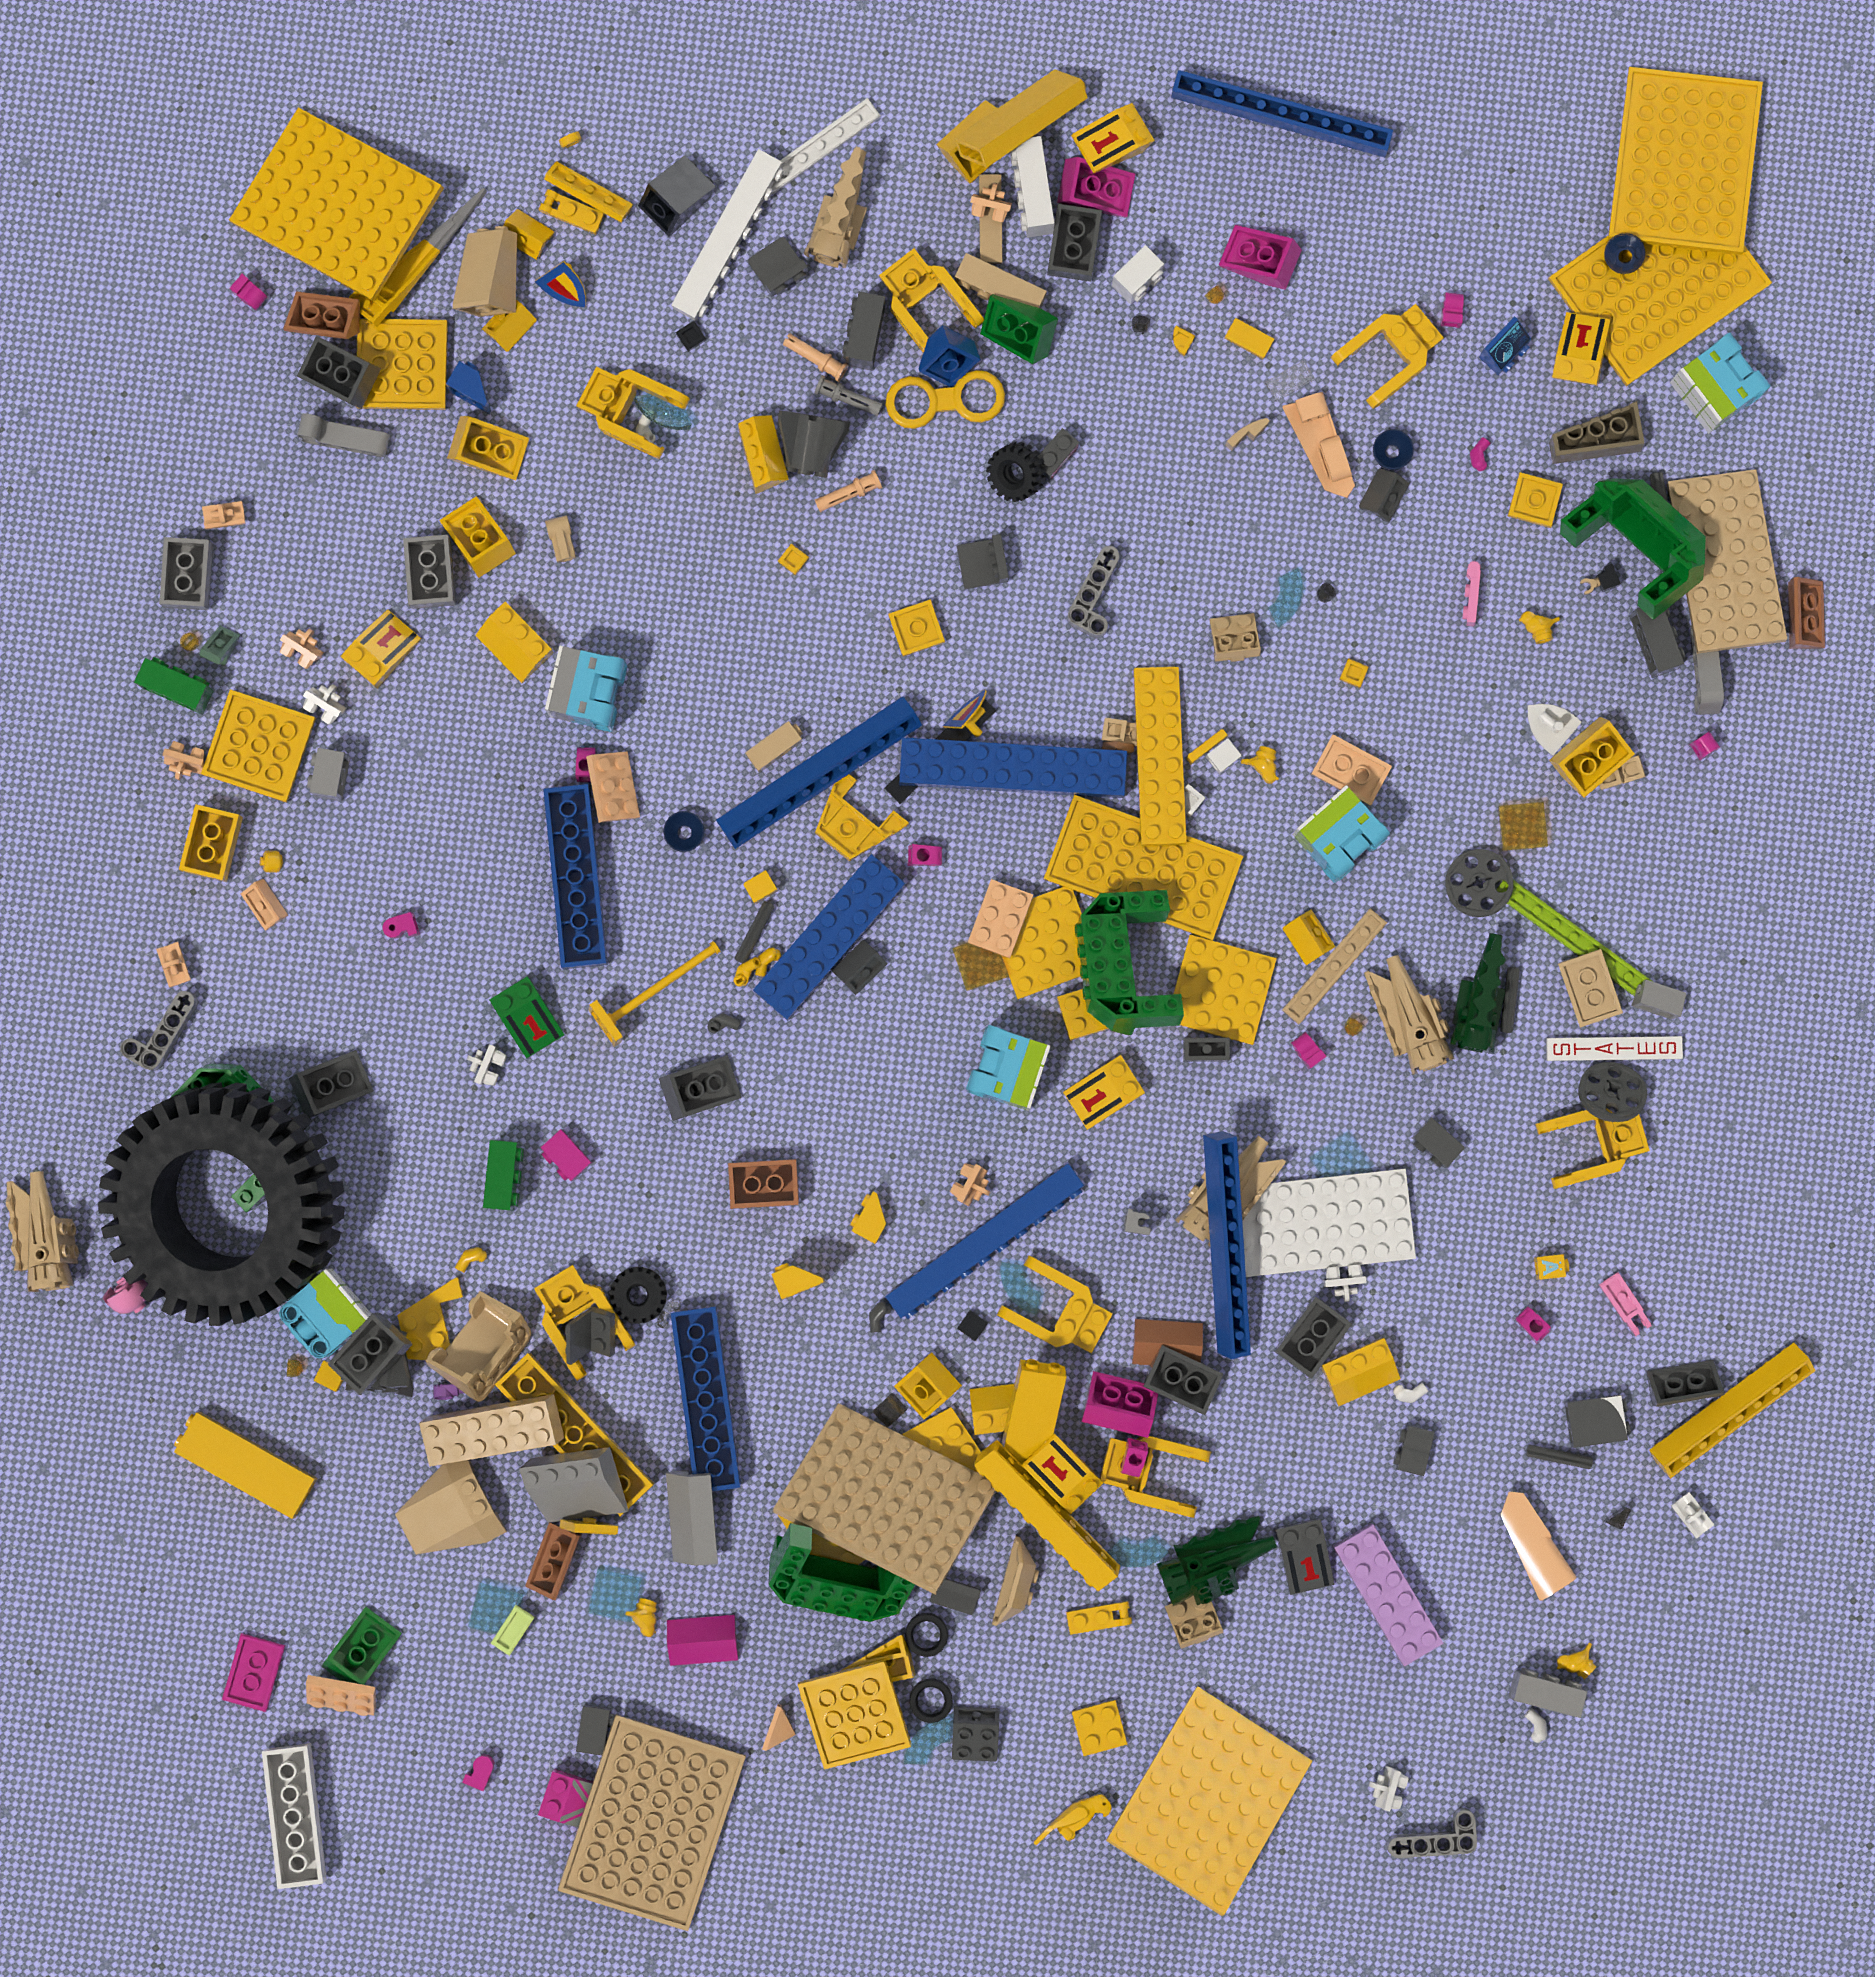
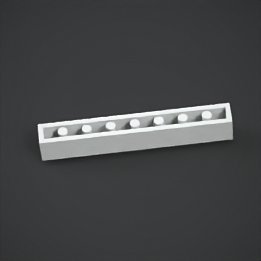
M758 149L672 303L674 310L694 321H697L699 317L703 318L708 309L706 304L709 298L713 299L719 289L717 286L721 278L724 279L729 272V262L731 259L735 260L741 249L738 246L742 239L746 240L752 230L750 225L753 219L755 221L758 220L762 212V208H760L764 200H769L773 193L772 185L775 181L779 182L784 173L781 161Z

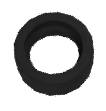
M918 1614L910 1620L906 1627V1644L918 1656H935L947 1644V1626L935 1614ZM925 1621L934 1623L940 1631L938 1643L932 1648L927 1649L918 1646L913 1638L915 1627Z
M934 1678L924 1679L912 1689L910 1708L913 1714L921 1721L927 1723L939 1722L951 1711L953 1704L952 1693L949 1687L941 1680ZM928 1687L937 1688L944 1695V1706L935 1714L924 1713L918 1705L920 1692Z

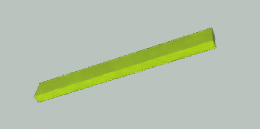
M1513 880V892L1507 905L1577 956L1601 949L1612 981L1632 996H1635L1638 984L1642 985L1643 980L1652 981ZM1502 881L1496 890L1500 893L1506 892L1508 884Z

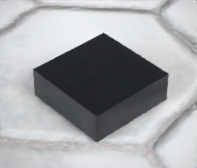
M695 321L675 332L687 352L707 341Z
M969 1310L957 1329L976 1341L988 1322Z

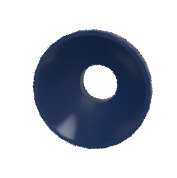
M1617 234L1605 246V261L1609 268L1617 273H1632L1639 269L1645 259L1644 244L1634 234ZM1623 250H1629L1632 253V258L1628 262H1621L1618 258L1619 253Z
M1397 429L1386 430L1375 439L1373 456L1381 467L1387 470H1399L1405 467L1412 459L1414 452L1411 438L1403 431ZM1387 447H1396L1398 449V456L1396 458L1387 457L1385 454Z
M688 811L676 812L665 822L663 829L664 839L676 851H692L703 840V823L694 813ZM683 826L691 829V836L685 840L678 836V830Z

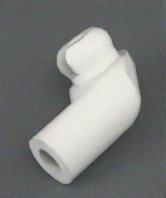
M643 411L636 427V433L645 437L649 442L654 443L655 435L652 434L649 428L654 416Z
M1423 1383L1412 1390L1405 1389L1403 1385H1398L1393 1391L1397 1400L1407 1403H1413L1429 1392Z
M1530 1708L1524 1716L1534 1725V1732L1531 1735L1532 1740L1540 1743L1547 1738V1723L1534 1709Z

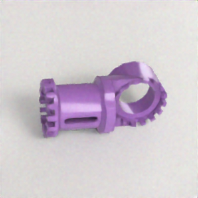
M437 1384V1387L436 1385L433 1386V1398L436 1400L453 1399L454 1396L464 1393L453 1384H440V1386Z

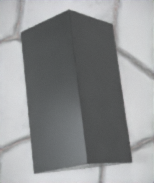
M1161 1345L1148 1368L1143 1387L1202 1415H1206L1223 1377V1373Z
M1714 1360L1646 1371L1652 1406L1659 1407L1725 1395Z

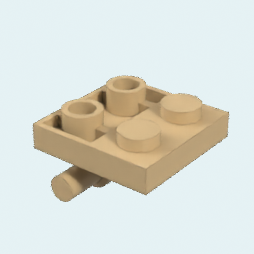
M1254 613L1210 619L1215 662L1226 660L1231 662L1244 661V658L1260 656L1261 648Z
M1194 1596L1176 1606L1172 1604L1165 1606L1181 1649L1224 1633L1212 1602L1197 1605Z

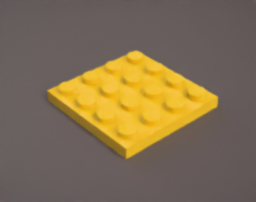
M367 319L359 320L357 356L381 368L362 409L446 410L447 320L383 319L377 327Z
M230 689L201 774L287 803L316 718Z
M1061 887L1032 898L1011 957L1001 956L1017 1000L1080 977L1081 962L1077 953L1078 939L1075 936V924L1078 923L1082 913L1072 889Z
M1189 935L1173 993L1181 994L1184 1017L1180 1026L1253 1045L1277 958Z
M885 1659L798 1682L797 1685L824 1770L911 1747L912 1743Z

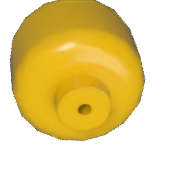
M267 850L263 853V857H260L259 864L263 866L264 872L277 873L280 871L283 859L279 851Z

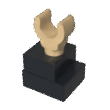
M1613 564L1604 566L1602 569L1603 573L1598 574L1596 578H1585L1580 581V584L1588 583L1590 585V589L1585 591L1584 595L1592 593L1599 586L1602 592L1620 586L1621 583Z

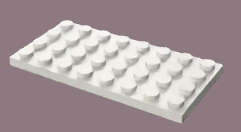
M1406 1169L1271 1183L1242 1221L1246 1277L1416 1259Z

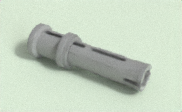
M823 375L820 377L814 393L816 395L820 393L832 398L833 402L842 401L877 417L883 404L844 388V385L840 382L837 384L829 381ZM851 397L854 398V399H857V400H859V401H861V402H864V403L868 404L869 406L864 405V404H862V403H860V402H857V401L851 399Z

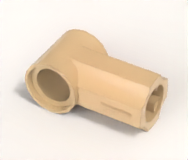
M567 515L545 520L557 563L575 559L574 546L570 536L572 532Z

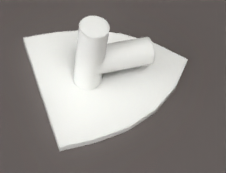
M1535 704L1527 706L1531 731L1537 742L1552 756L1582 723L1573 714L1555 705Z

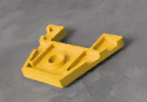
M850 774L834 783L815 831L817 836L849 862L906 828L909 824L908 821L893 810L880 827H877L845 801L843 797L857 782Z
M459 1277L452 1279L397 1315L400 1330L407 1332L406 1338L412 1343V1346L406 1351L408 1359L426 1360L432 1350L438 1347L446 1350L451 1344L441 1303L463 1297Z

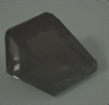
M891 1393L872 1412L888 1428L907 1408L895 1394Z
M1622 1507L1603 1522L1621 1530L1631 1510L1627 1507Z

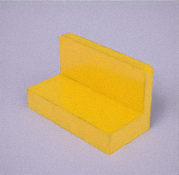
M516 209L505 220L503 225L508 227L509 231L517 233V248L535 260L540 257L546 242L554 234L553 230L519 209Z
M516 300V313L494 315L482 330L508 352L537 319L522 303Z
M1312 909L1282 928L1305 965L1310 964L1336 947Z

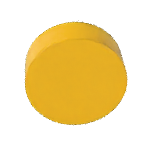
M579 131L562 137L558 141L561 147L565 149L579 143L582 138Z

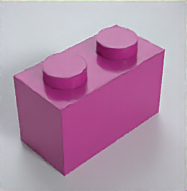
M562 1129L541 1146V1149L544 1151L541 1155L549 1164L554 1162L559 1167L557 1173L565 1181L568 1178L570 1181H574L592 1164Z

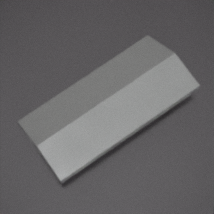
M689 1470L666 1472L673 1561L694 1566L718 1564L711 1473L689 1475Z

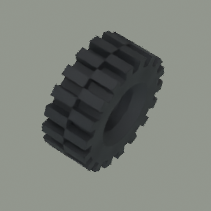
M1012 442L991 455L992 458L988 460L990 466L986 468V472L990 473V476L987 477L988 482H993V485L990 487L992 490H998L996 494L999 497L1005 495L1004 500L1006 501L1012 499V502L1027 499L1042 488V482L1046 479V476L1042 475L1046 472V467L1041 466L1044 463L1043 458L1038 459L1037 455L1040 453L1037 450L1032 452L1031 449L1033 447L1031 445L1024 447V442L1017 444ZM1013 463L1022 469V479L1014 476L1011 468Z
M644 1267L628 1268L619 1273L612 1282L609 1293L610 1303L615 1313L630 1323H646L655 1319L663 1311L667 1302V1290L664 1281L653 1270ZM636 1286L643 1287L647 1292V1299L642 1304H635L630 1300V1291Z

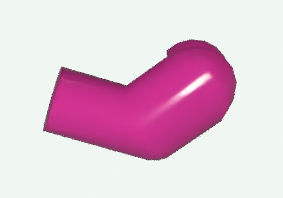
M1484 437L1470 451L1471 465L1478 471H1484L1487 468L1484 451L1489 447L1490 442Z

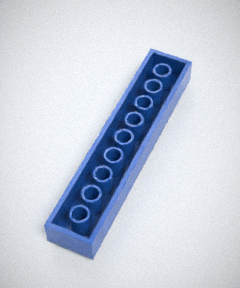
M902 737L899 785L1123 798L1125 796L1127 751Z

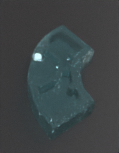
M651 394L635 396L634 402L637 408L652 422L674 430L691 429L692 424L685 409L668 405Z
M1298 568L1278 578L1280 586L1279 596L1275 603L1268 607L1277 628L1283 626L1293 617L1301 602L1303 582Z
M1001 1262V1281L1008 1297L1019 1308L1037 1315L1041 1292L1033 1290L1026 1283L1023 1275V1266Z
M1150 1537L1147 1541L1139 1544H1129L1119 1539L1108 1553L1121 1566L1144 1567L1158 1562L1169 1551L1153 1537Z
M944 1718L939 1722L928 1723L912 1737V1745L905 1752L904 1764L927 1765L928 1756L931 1751L941 1743L950 1742V1718Z

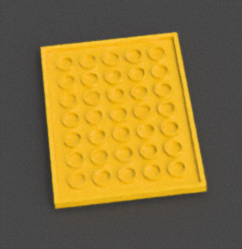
M1629 67L1609 225V240L1620 233H1631L1640 238L1644 244L1743 254L1763 82Z
M298 107L229 221L374 302L444 187Z
M1608 236L1548 278L1572 313L1611 319L1604 357L1626 387L1772 284L1745 245L1743 254L1738 255L1644 244L1645 259L1639 269L1629 274H1620L1609 268L1605 261L1604 251L1609 241ZM1623 250L1619 253L1618 258L1621 262H1628L1632 258V253L1629 250Z
M1197 1686L1106 1841L1223 1916L1311 1765L1312 1760Z

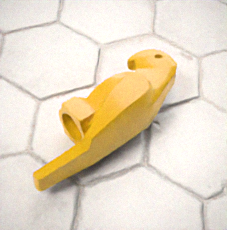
M1096 1794L1072 1803L1034 1840V1844L1037 1845L1055 1828L1067 1841L1074 1840L1075 1832L1085 1827L1094 1817L1095 1813H1102L1103 1817L1110 1814V1800L1103 1794Z

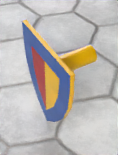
M563 261L535 280V283L543 291L558 301L572 306L586 307L584 286L579 276L572 269L571 264Z
M982 691L966 702L949 718L943 727L962 729L966 726L976 738L979 737L983 731L975 723L986 712L981 705L987 691Z

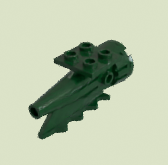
M1489 933L1473 982L1461 980L1452 1024H1456L1450 1040L1451 1046L1458 1043L1457 1048L1480 1053L1483 1050L1487 1051L1489 1049L1488 1054L1495 1053L1496 1033L1506 990L1498 987L1501 985L1499 979L1500 966L1506 961L1501 953L1502 935Z
M1259 1516L1246 1520H1235L1229 1527L1215 1528L1209 1535L1204 1537L1195 1536L1184 1545H1173L1177 1558L1156 1564L1173 1606L1194 1596L1197 1605L1208 1604L1217 1597L1230 1595L1239 1589L1235 1577L1238 1569L1277 1548L1273 1535L1252 1540L1261 1523Z

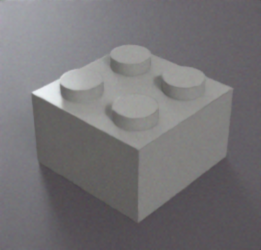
M318 748L317 753H313L311 766H314L313 775L308 777L307 788H310V793L315 797L336 801L343 800L350 757L345 752Z

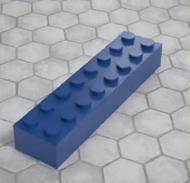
M583 784L544 788L561 968L565 970L608 965L590 786Z
M871 854L757 984L753 991L788 1021L906 886L905 882Z
M717 1306L670 1313L692 1474L711 1473L712 1491L740 1488L741 1480Z

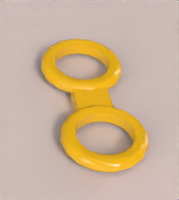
M975 370L968 372L956 382L954 387L934 389L928 381L920 377L908 376L899 379L891 385L886 394L885 406L890 418L903 428L916 429L923 427L933 420L936 413L957 411L961 417L970 422L982 423L992 420L1000 413L1005 402V391L999 379L987 371ZM984 380L995 389L996 401L987 412L973 413L963 405L961 393L965 385L970 381ZM918 386L927 393L930 401L929 408L920 418L906 419L897 412L894 405L895 397L904 387Z

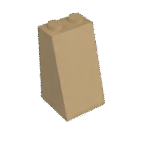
M496 226L495 230L477 229L475 233H468L453 300V309L478 317L516 313L517 233L509 231L508 227Z

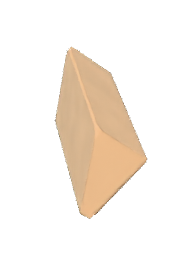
M264 879L254 882L241 893V896L265 931L288 916Z

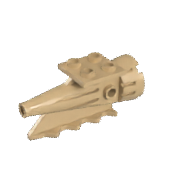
M856 146L850 159L841 163L840 168L843 173L839 182L834 185L833 196L824 195L810 241L804 251V255L808 258L812 254L815 256L814 261L838 268L839 264H842V268L847 267L850 250L854 251L867 211L866 207L856 205L867 153L860 147Z
M1399 955L1386 959L1391 981L1370 971L1364 972L1371 995L1376 1003L1379 1016L1391 1043L1394 1056L1399 1057L1407 1053L1412 1075L1418 1074L1416 1069L1423 1070L1424 1072L1446 1064V1058H1449L1451 1061L1455 1059L1445 1041L1449 1039L1447 1033L1451 1031L1447 1021L1441 1019L1439 1012L1443 1011L1439 1000L1429 994L1426 996L1419 994ZM1423 1031L1425 1035L1420 1039L1419 1033Z
M1259 1135L1238 1156L1242 1221L1286 1163L1283 1159L1258 1163L1269 1144ZM1204 1172L1201 1176L1204 1181L1199 1187L1194 1185L1188 1193V1197H1190L1188 1202L1190 1204L1177 1216L1175 1221L1178 1223L1180 1220L1184 1221L1183 1227L1203 1242L1205 1239H1208L1207 1245L1210 1246L1206 1172Z
M43 1171L30 1173V1195L13 1181H8L6 1207L10 1213L8 1227L13 1238L11 1251L15 1256L16 1262L14 1271L23 1272L28 1270V1292H39V1289L52 1291L74 1286L68 1264H78L79 1249L75 1244L76 1226L72 1219L59 1218L54 1214Z

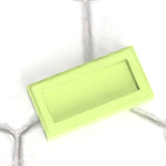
M515 1605L491 1644L510 1656L535 1616Z

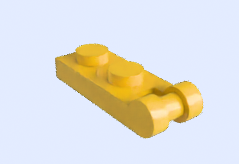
M546 190L544 195L546 197L545 201L540 204L538 209L540 212L592 234H597L605 215L603 212L562 196L553 190ZM554 201L560 203L557 210L552 208Z
M1129 1601L1067 1611L1070 1635L1133 1624L1132 1617H1129L1128 1608H1130ZM1119 1610L1120 1618L1113 1619L1112 1611Z

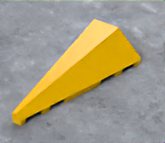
M903 1634L842 1669L846 1670L885 1659L892 1682L916 1676L911 1652Z

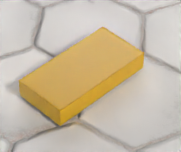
M1237 318L1234 319L1224 338L1261 359L1265 358L1274 342V338Z
M1223 729L1219 730L1187 755L1188 762L1191 765L1226 739L1227 733Z

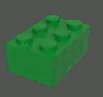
M152 657V660L144 659L135 678V684L142 689L201 715L204 714L214 692L209 687L210 683L196 675L190 678V674L176 666L170 669L168 664L158 658Z
M490 1140L483 1208L514 1211V1208L519 1206L520 1193H516L517 1184H521L522 1171L518 1169L519 1162H523L524 1148H521L520 1143Z

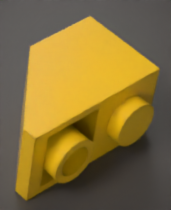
M873 1191L871 1195L866 1194L861 1203V1206L864 1207L860 1215L855 1214L850 1225L853 1227L852 1232L876 1244L886 1226L878 1194Z

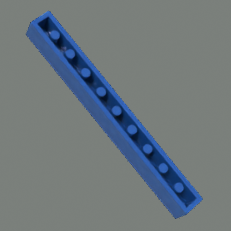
M1181 70L1177 72L1171 98L1384 158L1393 134V130Z
M901 697L716 819V821L736 849L900 741L902 737H906L921 727L922 723L906 699Z
M1219 1131L1203 1135L1217 1353L1232 1360L1251 1355L1237 1136Z
M1068 1163L885 1296L900 1318L905 1316L908 1320L918 1312L916 1307L922 1303L927 1306L936 1299L934 1294L942 1289L945 1293L955 1285L953 1280L959 1276L963 1280L973 1272L971 1267L979 1263L982 1266L991 1259L989 1254L997 1250L1000 1253L1010 1245L1007 1242L1014 1236L1018 1240L1028 1232L1026 1227L1033 1223L1037 1226L1046 1219L1044 1214L1052 1210L1055 1213L1063 1207V1200L1069 1196L1071 1199H1074L1083 1192L1081 1187L1084 1184Z

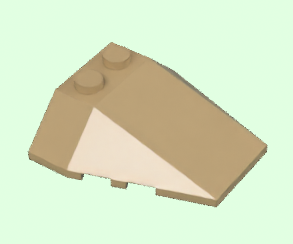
M470 1460L442 1464L395 1514L416 1555L487 1543L507 1532L498 1513L494 1512L474 1474L476 1471Z

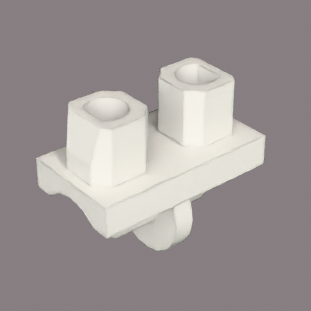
M334 684L329 688L321 685L319 690L312 687L310 690H306L303 695L306 698L303 709L310 713H315L318 706L325 710L321 719L329 725L344 714L347 708L338 703L341 696L335 693L337 686Z
M490 1044L483 1061H481L483 1051L477 1050L475 1057L468 1055L467 1060L472 1061L470 1071L476 1072L478 1065H481L474 1082L480 1085L484 1083L495 1086L499 1075L490 1072L489 1068L491 1063L503 1067L507 1055Z
M1360 1264L1348 1265L1349 1278L1341 1279L1339 1266L1327 1267L1326 1280H1323L1324 1287L1342 1286V1289L1334 1290L1335 1296H1343L1344 1302H1349V1295L1358 1294L1357 1287L1349 1288L1348 1285L1366 1283V1276H1363Z
M1687 1492L1671 1505L1696 1539L1714 1526V1523L1690 1492Z
M1385 1766L1383 1775H1378L1377 1782L1370 1781L1369 1783L1370 1787L1375 1788L1373 1797L1376 1798L1374 1806L1389 1812L1391 1809H1400L1402 1797L1395 1795L1397 1787L1405 1789L1409 1778L1401 1774L1400 1771Z

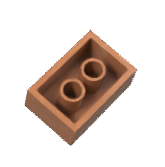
M796 1159L728 1163L730 1209L799 1205Z

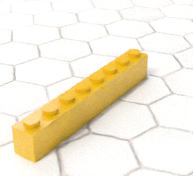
M1795 1343L1784 1348L1755 1372L1748 1375L1733 1388H1730L1725 1395L1711 1402L1709 1406L1697 1415H1694L1681 1427L1675 1429L1662 1441L1656 1443L1649 1450L1655 1462L1670 1479L1814 1373L1816 1370L1809 1357Z
M998 1440L994 1441L977 1455L974 1464L977 1472L981 1476H985L991 1482L992 1487L1006 1497L1009 1505L1016 1508L1022 1514L1024 1520L1032 1524L1037 1529L1039 1535L1053 1545L1055 1552L1062 1555L1068 1561L1070 1567L1084 1577L1085 1582L1090 1587L1093 1586L1097 1591H1100L1118 1577L1120 1565L1030 1475L1022 1464Z

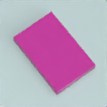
M241 1633L222 1700L267 1712L286 1645Z

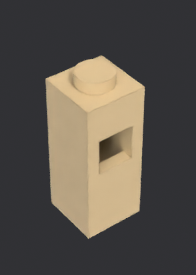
M788 721L745 752V754L760 773L803 742L800 737L803 733L796 723L791 725Z

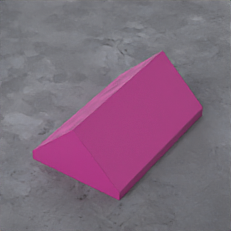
M735 1614L667 1620V1648L670 1666L737 1661L738 1649Z

